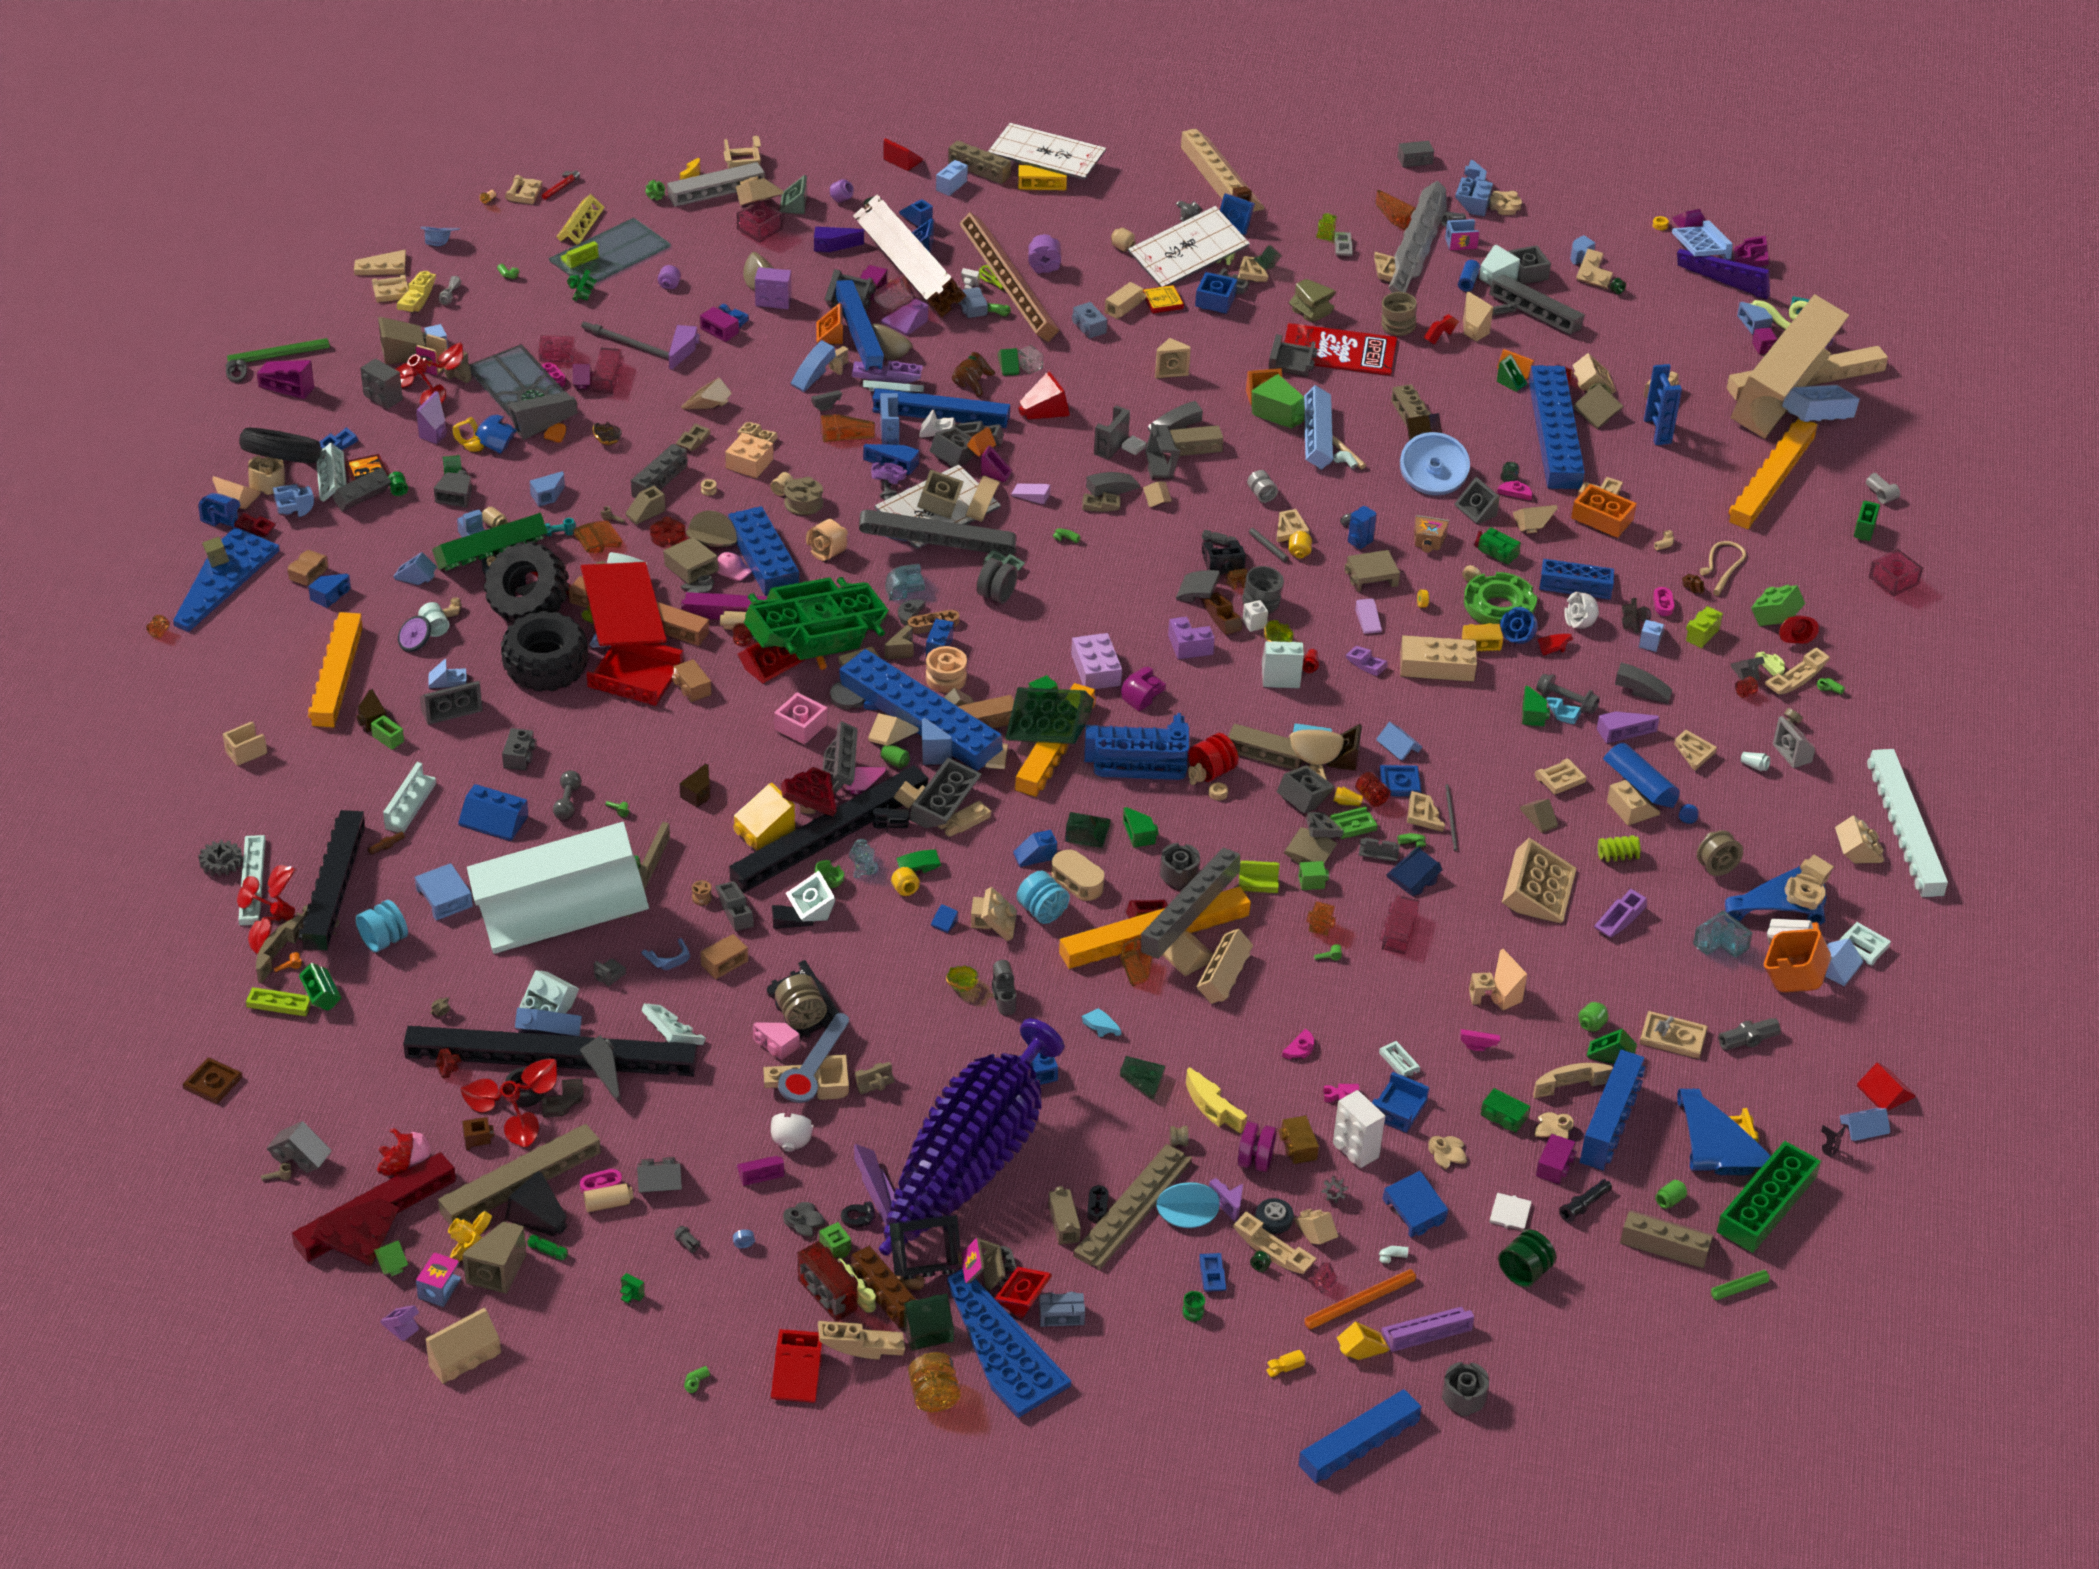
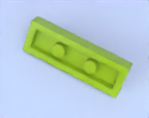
M252 987L246 1000L247 1008L307 1016L312 1004L307 995Z

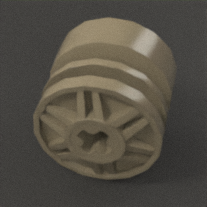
M1394 292L1383 298L1381 325L1386 333L1401 336L1410 334L1415 330L1417 302L1414 296L1404 292Z
M806 974L791 976L785 979L775 991V999L782 1010L787 1024L791 1028L806 1029L819 1023L827 1012L826 1003L811 976Z

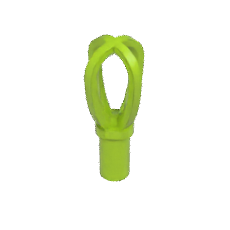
M988 265L979 268L981 279L996 285L1002 291L1005 290ZM984 268H988V269L991 271V273L993 274V276H992L988 271H986ZM982 273H983L984 275H986L988 278H990L991 280L986 279L984 276H982Z

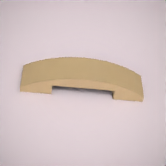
M986 476L982 477L966 516L980 522L983 521L990 502L1000 484L999 481Z
M1816 647L1804 655L1801 663L1782 676L1779 673L1767 680L1765 685L1777 694L1791 692L1814 677L1826 665L1830 657Z
M1578 1063L1554 1069L1544 1074L1535 1082L1533 1097L1535 1099L1554 1095L1556 1087L1589 1081L1591 1086L1606 1084L1613 1067L1599 1063Z
M1245 1212L1233 1226L1256 1251L1267 1253L1272 1262L1285 1269L1304 1274L1316 1261L1314 1256L1302 1248L1298 1247L1294 1250L1262 1228L1263 1222L1248 1212Z

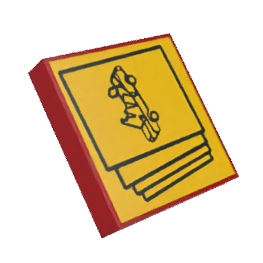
M1174 285L1143 289V293L1147 296L1145 301L1152 313L1184 309V303Z

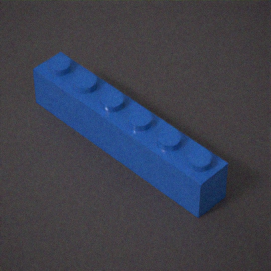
M1403 1389L1302 1450L1299 1457V1467L1315 1484L1321 1480H1326L1340 1468L1344 1469L1350 1462L1364 1457L1371 1449L1378 1448L1389 1438L1398 1436L1402 1430L1416 1425L1420 1420L1422 1406Z

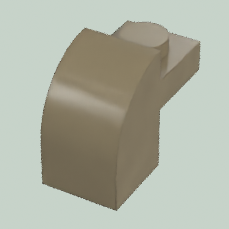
M463 351L464 356L461 364L452 370L444 368V373L448 379L455 376L468 383L471 381V370L468 353Z

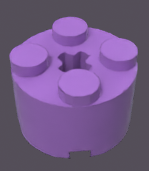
M1046 234L1038 235L1029 243L1028 261L1034 272L1038 274L1042 272L1049 273L1059 269L1061 264V244L1056 238H1051L1050 235Z

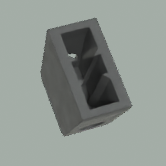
M459 470L458 473L447 472L434 487L435 502L467 508L472 492L471 477L464 470Z

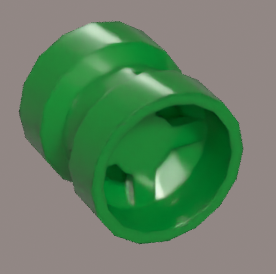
M398 471L391 473L388 476L391 481L389 485L391 493L394 496L405 495L408 491V485L404 474Z
M1198 1291L1186 1293L1183 1299V1317L1191 1322L1201 1320L1204 1316V1295Z

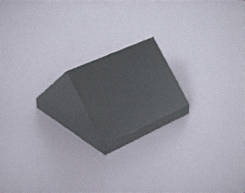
M1475 477L1454 505L1475 523L1480 524L1497 516L1500 496L1479 478Z

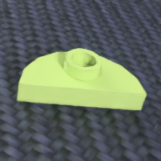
M1765 652L1755 654V658L1764 657L1765 663L1762 665L1773 676L1778 673L1781 676L1783 675L1785 663L1782 658L1776 654H1765Z

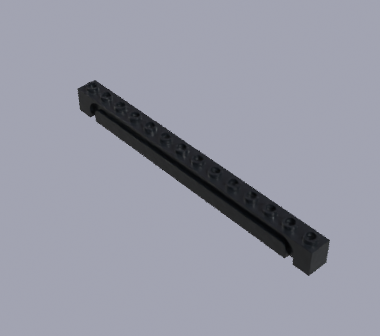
M407 1026L403 1047L405 1058L421 1059L422 1056H429L431 1060L529 1066L534 1062L544 1059H555L557 1068L593 1070L582 1056L580 1049L595 1038ZM609 1039L615 1048L612 1051L615 1057L617 1072L661 1075L677 1072L678 1076L694 1077L697 1044Z

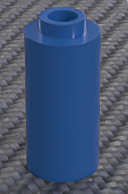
M1468 260L1465 262L1458 281L1460 290L1469 292L1474 288L1480 271V264L1477 261Z

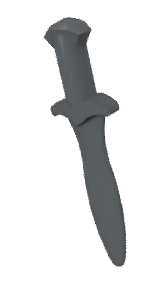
M888 480L882 482L884 492L880 494V498L885 500L897 495L896 491L891 490L892 483H889Z

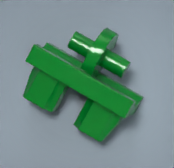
M585 270L582 279L579 278V275L568 277L567 284L569 288H576L572 300L577 301L578 297L586 301L588 300L591 290L597 281L589 276V270Z

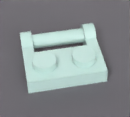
M1858 922L1840 939L1850 938L1853 943L1871 952L1869 954L1855 946L1861 958L1870 966L1875 964L1876 960L1890 947L1891 943L1890 940Z

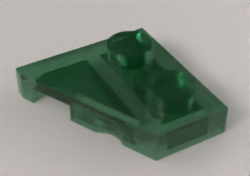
M1126 1056L1120 1069V1076L1154 1100L1166 1066Z

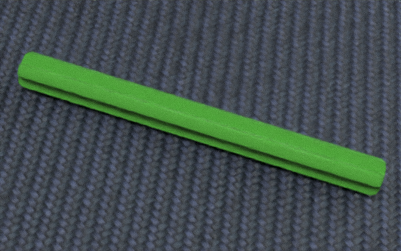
M324 338L227 356V360L251 362L329 348V340Z

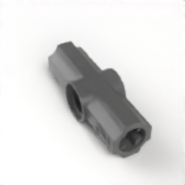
M1770 1018L1757 1023L1748 1020L1742 1022L1736 1029L1719 1033L1718 1039L1723 1050L1743 1045L1751 1048L1757 1046L1763 1039L1780 1035L1781 1029L1776 1018Z

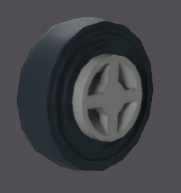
M1270 1198L1258 1205L1255 1218L1263 1222L1262 1228L1272 1234H1278L1287 1231L1292 1226L1294 1212L1293 1208L1286 1201Z

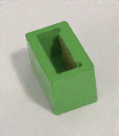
M383 715L371 723L372 736L391 750L404 742L403 728Z

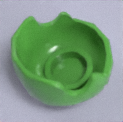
M830 860L820 861L816 864L815 873L818 871L821 873L829 888H836L844 882L845 872L841 869L840 865L833 867Z

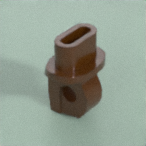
M1688 573L1682 577L1683 586L1690 588L1692 593L1702 594L1705 591L1704 581L1698 575Z

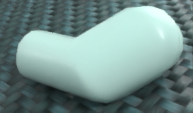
M1389 1246L1379 1252V1260L1381 1263H1390L1391 1256L1407 1258L1408 1247Z

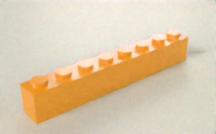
M339 612L337 620H334V632L330 633V644H327L326 648L327 656L323 657V669L319 671V681L316 682L315 686L316 694L312 695V707L308 709V718H311L312 726L335 727L363 629L362 615L360 613Z
M1076 683L1072 685L1016 775V791L1037 797L1040 790H1044L1047 779L1052 777L1054 767H1058L1062 754H1066L1069 743L1074 741L1075 733L1080 731L1083 720L1088 718L1089 710L1094 708L1096 704V697H1094L1095 689Z

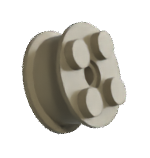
M799 478L786 484L784 488L786 496L784 504L791 513L811 515L823 507V498L821 497L823 487L813 478Z
M1728 831L1710 832L1698 847L1697 860L1706 867V870L1711 875L1721 876L1729 873L1739 864L1743 856V846L1734 840L1733 835Z

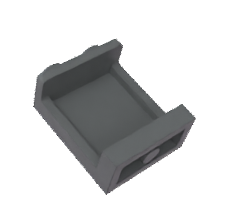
M834 269L824 299L827 305L832 307L838 305L835 296L836 281L853 280L865 311L869 309L871 295L874 294L876 289L873 279L868 278L866 280L844 275L841 270Z
M1276 334L1269 358V369L1282 368L1284 373L1308 377L1310 370L1313 371L1315 361L1313 358L1317 357L1318 348H1315V342L1312 341L1311 347L1282 342V335Z
M1114 406L1112 423L1108 427L1098 423L1095 427L1094 455L1110 460L1122 446V443L1129 438L1130 410Z

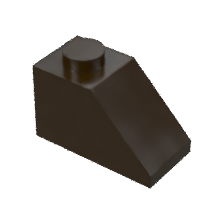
M369 690L358 706L359 715L356 716L358 725L362 726L366 733L372 731V722L383 715L387 717L386 711L374 690Z
M704 764L679 783L680 798L696 808L707 802L710 798L708 764Z

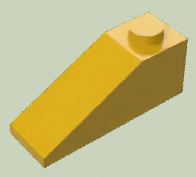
M1019 165L1018 189L1066 190L1067 175L1035 165Z

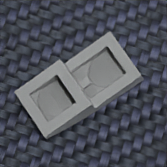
M1335 232V254L1352 256L1351 233Z

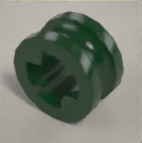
M1621 278L1614 279L1610 285V289L1616 294H1621L1626 288V282L1622 281Z
M1256 1251L1250 1259V1265L1258 1272H1265L1272 1264L1270 1256L1263 1251Z

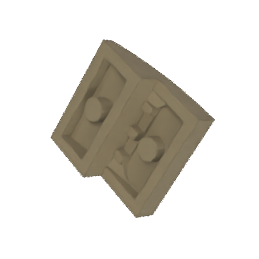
M1598 384L1586 393L1573 407L1596 429H1599L1612 416L1620 412L1623 405Z
M1301 827L1284 851V854L1298 864L1302 860L1304 862L1323 861L1325 863L1337 843L1328 837H1311L1309 830Z

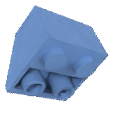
M1462 177L1455 198L1468 213L1485 216L1492 194L1493 183Z

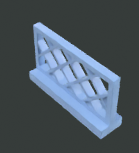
M1709 220L1703 221V226L1672 229V234L1694 256L1721 255L1724 259H1731L1733 243Z

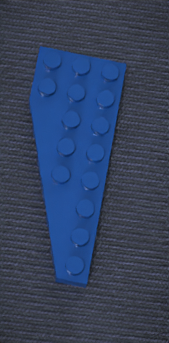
M237 527L231 530L221 539L229 562L212 568L208 559L205 560L173 620L174 626L190 632L280 551L279 545Z
M963 1268L947 1277L948 1287L989 1386L1017 1418L1071 1387L1072 1381L976 1279L970 1284L965 1283Z

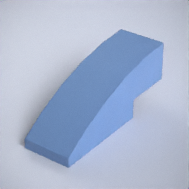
M821 340L800 365L791 381V386L805 392L826 372L825 366L836 357L834 346Z

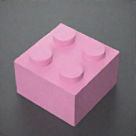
M798 692L774 712V730L804 745L827 725V707Z

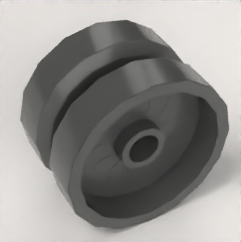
M994 558L988 559L978 577L977 594L986 598L991 597L992 600L1001 604L1007 602L1016 586L1018 578L1017 567L1007 563L1003 565V562Z

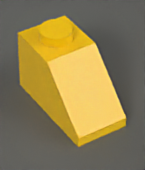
M1356 1321L1337 1337L1341 1345V1352L1345 1356H1350L1357 1360L1382 1354L1390 1350L1381 1332Z

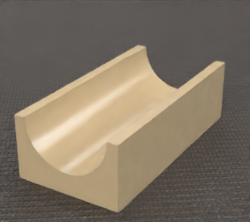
M1814 294L1749 375L1730 418L1766 439L1788 411L1782 407L1786 396L1794 387H1807L1829 359L1831 353L1825 347L1847 321L1849 314Z

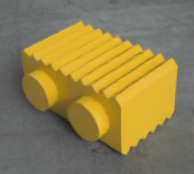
M1500 624L1463 625L1462 640H1476V651H1500L1502 649L1503 636Z

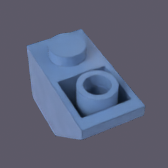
M563 471L530 480V494L538 507L555 502L565 488Z

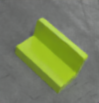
M593 241L566 252L567 254L561 256V260L572 269L599 258L598 244Z
M1240 861L1239 886L1243 891L1278 893V862Z

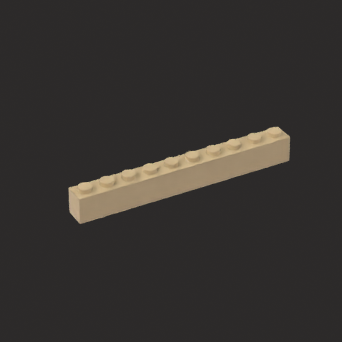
M1879 346L1830 355L1829 359L1807 386L1885 371L1888 357ZM1752 371L1729 375L1727 390L1735 400L1739 399Z

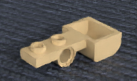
M846 1055L827 1056L815 1073L814 1077L818 1083V1099H840L848 1095L849 1082ZM802 1065L763 1067L765 1088H777L779 1078L783 1072L789 1069H800Z

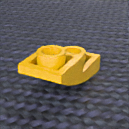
M700 158L687 163V169L679 173L680 180L699 176L701 172Z

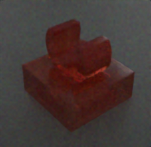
M440 1049L435 1065L441 1078H450L452 1072L459 1070L456 1063H461V1058L457 1054L451 1055L449 1049Z

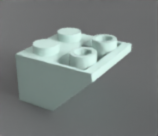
M535 970L519 1008L566 1013L572 1007L579 988L549 972Z

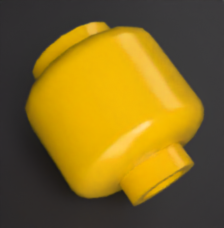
M1297 531L1289 538L1288 549L1290 554L1296 558L1308 556L1312 551L1311 536L1305 531Z
M901 867L891 877L892 886L902 896H910L919 888V878L911 868Z

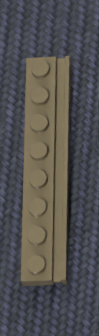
M1166 1144L1073 1252V1257L1090 1266H1096L1097 1270L1100 1271L1154 1208L1159 1195L1171 1187L1190 1166L1192 1157H1187L1183 1152Z

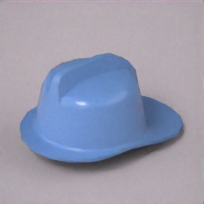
M420 227L425 232V243L432 246L446 244L451 231L460 230V228Z

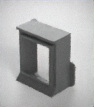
M1151 423V432L1145 450L1149 462L1148 472L1151 479H1173L1181 451L1175 446L1169 425ZM1164 453H1171L1168 464Z

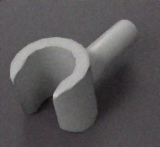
M1670 1016L1666 1021L1660 1020L1654 1031H1659L1662 1033V1036H1665L1670 1027L1669 1024L1674 1018Z

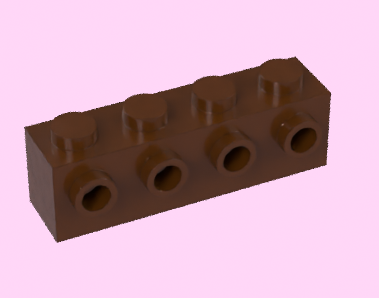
M870 1245L851 1254L850 1266L858 1279L864 1281L866 1288L874 1291L876 1302L899 1329L918 1319V1302Z

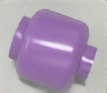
M841 179L830 186V196L838 203L844 202L853 196L854 188L848 180Z
M672 265L664 266L658 275L659 285L666 289H675L681 279L679 269Z

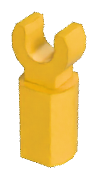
M1301 1350L1280 1356L1278 1360L1272 1359L1268 1361L1267 1364L1270 1368L1266 1369L1270 1377H1274L1282 1371L1286 1373L1305 1365V1356Z

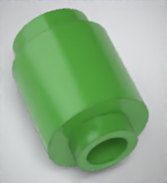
M893 744L885 745L880 754L884 762L899 769L906 767L910 761L909 752Z
M1672 1180L1658 1190L1655 1196L1656 1202L1664 1209L1671 1208L1686 1198L1687 1188L1681 1181Z

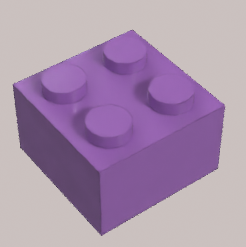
M758 267L755 277V306L789 309L792 298L791 270Z

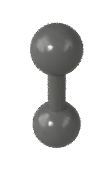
M568 770L560 777V785L564 789L563 798L557 800L553 805V814L559 820H568L574 815L575 807L570 801L571 794L578 790L582 784L581 776L576 771Z

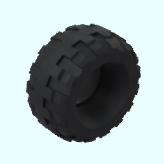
M540 611V613H530L523 618H518L513 622L512 626L510 625L503 635V641H501V656L504 670H507V675L513 682L519 683L525 689L530 688L534 689V691L542 692L543 690L555 691L561 687L565 688L571 685L572 681H577L587 666L588 645L585 632L578 623L574 622V619L569 616H562L561 613L557 612L547 613V611Z

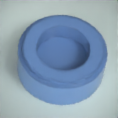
M740 1230L734 1233V1246L738 1248L752 1246L755 1243L754 1232L751 1230Z

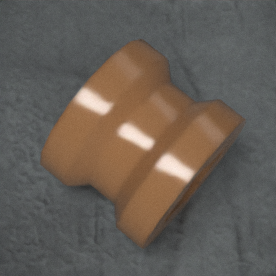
M700 880L692 885V900L695 904L703 906L711 902L712 887L709 882Z

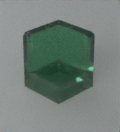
M1268 245L1260 256H1256L1254 260L1266 270L1273 268L1282 255L1274 247Z

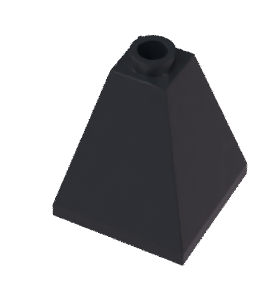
M540 1171L536 1172L509 1196L505 1220L550 1236H554L556 1233L560 1235L567 1228V1216Z

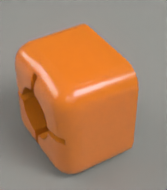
M1818 929L1782 931L1773 937L1764 961V967L1775 989L1779 992L1813 991L1819 989L1823 984L1831 961V952Z

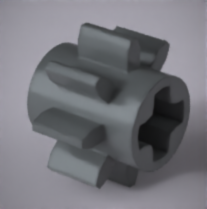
M1333 1175L1331 1182L1328 1180L1324 1181L1327 1188L1322 1189L1321 1192L1327 1194V1201L1331 1198L1337 1203L1339 1197L1346 1198V1194L1343 1191L1348 1190L1349 1186H1344V1178L1336 1180L1335 1175ZM1333 1185L1340 1189L1337 1194H1335L1334 1190H1330Z

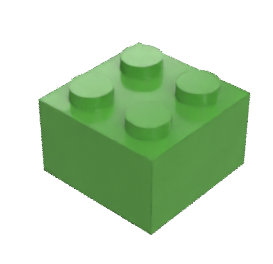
M1784 585L1778 588H1767L1751 609L1758 625L1764 626L1783 623L1786 619L1795 616L1806 603L1798 585Z

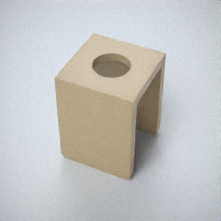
M253 722L223 733L225 752L237 766L267 753L265 736L263 734L256 736L255 724Z

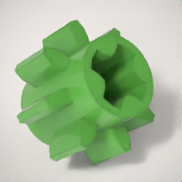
M654 179L645 186L646 195L651 200L655 198L658 201L665 195V186L660 181L656 182Z

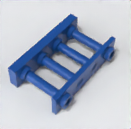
M1670 364L1653 365L1643 420L1644 422L1653 421L1656 426L1653 440L1655 445L1672 444L1681 398V386H1671L1668 380Z

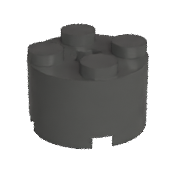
M1173 843L1166 846L1162 851L1160 877L1174 889L1180 890L1186 887L1199 873L1200 853L1192 845L1185 844V846H1180L1179 843Z
M1458 1362L1451 1365L1446 1371L1442 1400L1450 1409L1464 1417L1481 1410L1487 1400L1489 1389L1488 1373L1476 1363L1470 1362L1469 1365Z

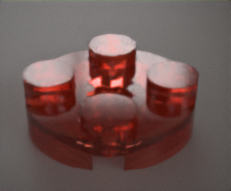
M669 516L663 517L662 520L655 522L649 528L650 539L657 546L665 547V545L671 544L672 547L685 540V525L677 520H672Z

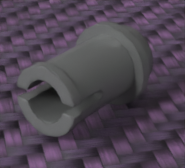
M680 1226L675 1230V1239L681 1241L690 1253L697 1250L693 1245H696L698 1248L700 1247L701 1243L690 1233L688 1227Z

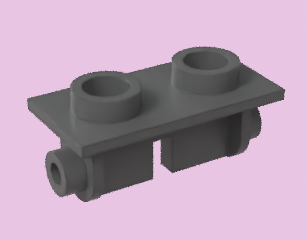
M1361 838L1358 856L1397 862L1399 844L1389 841H1382V844H1378L1379 840Z

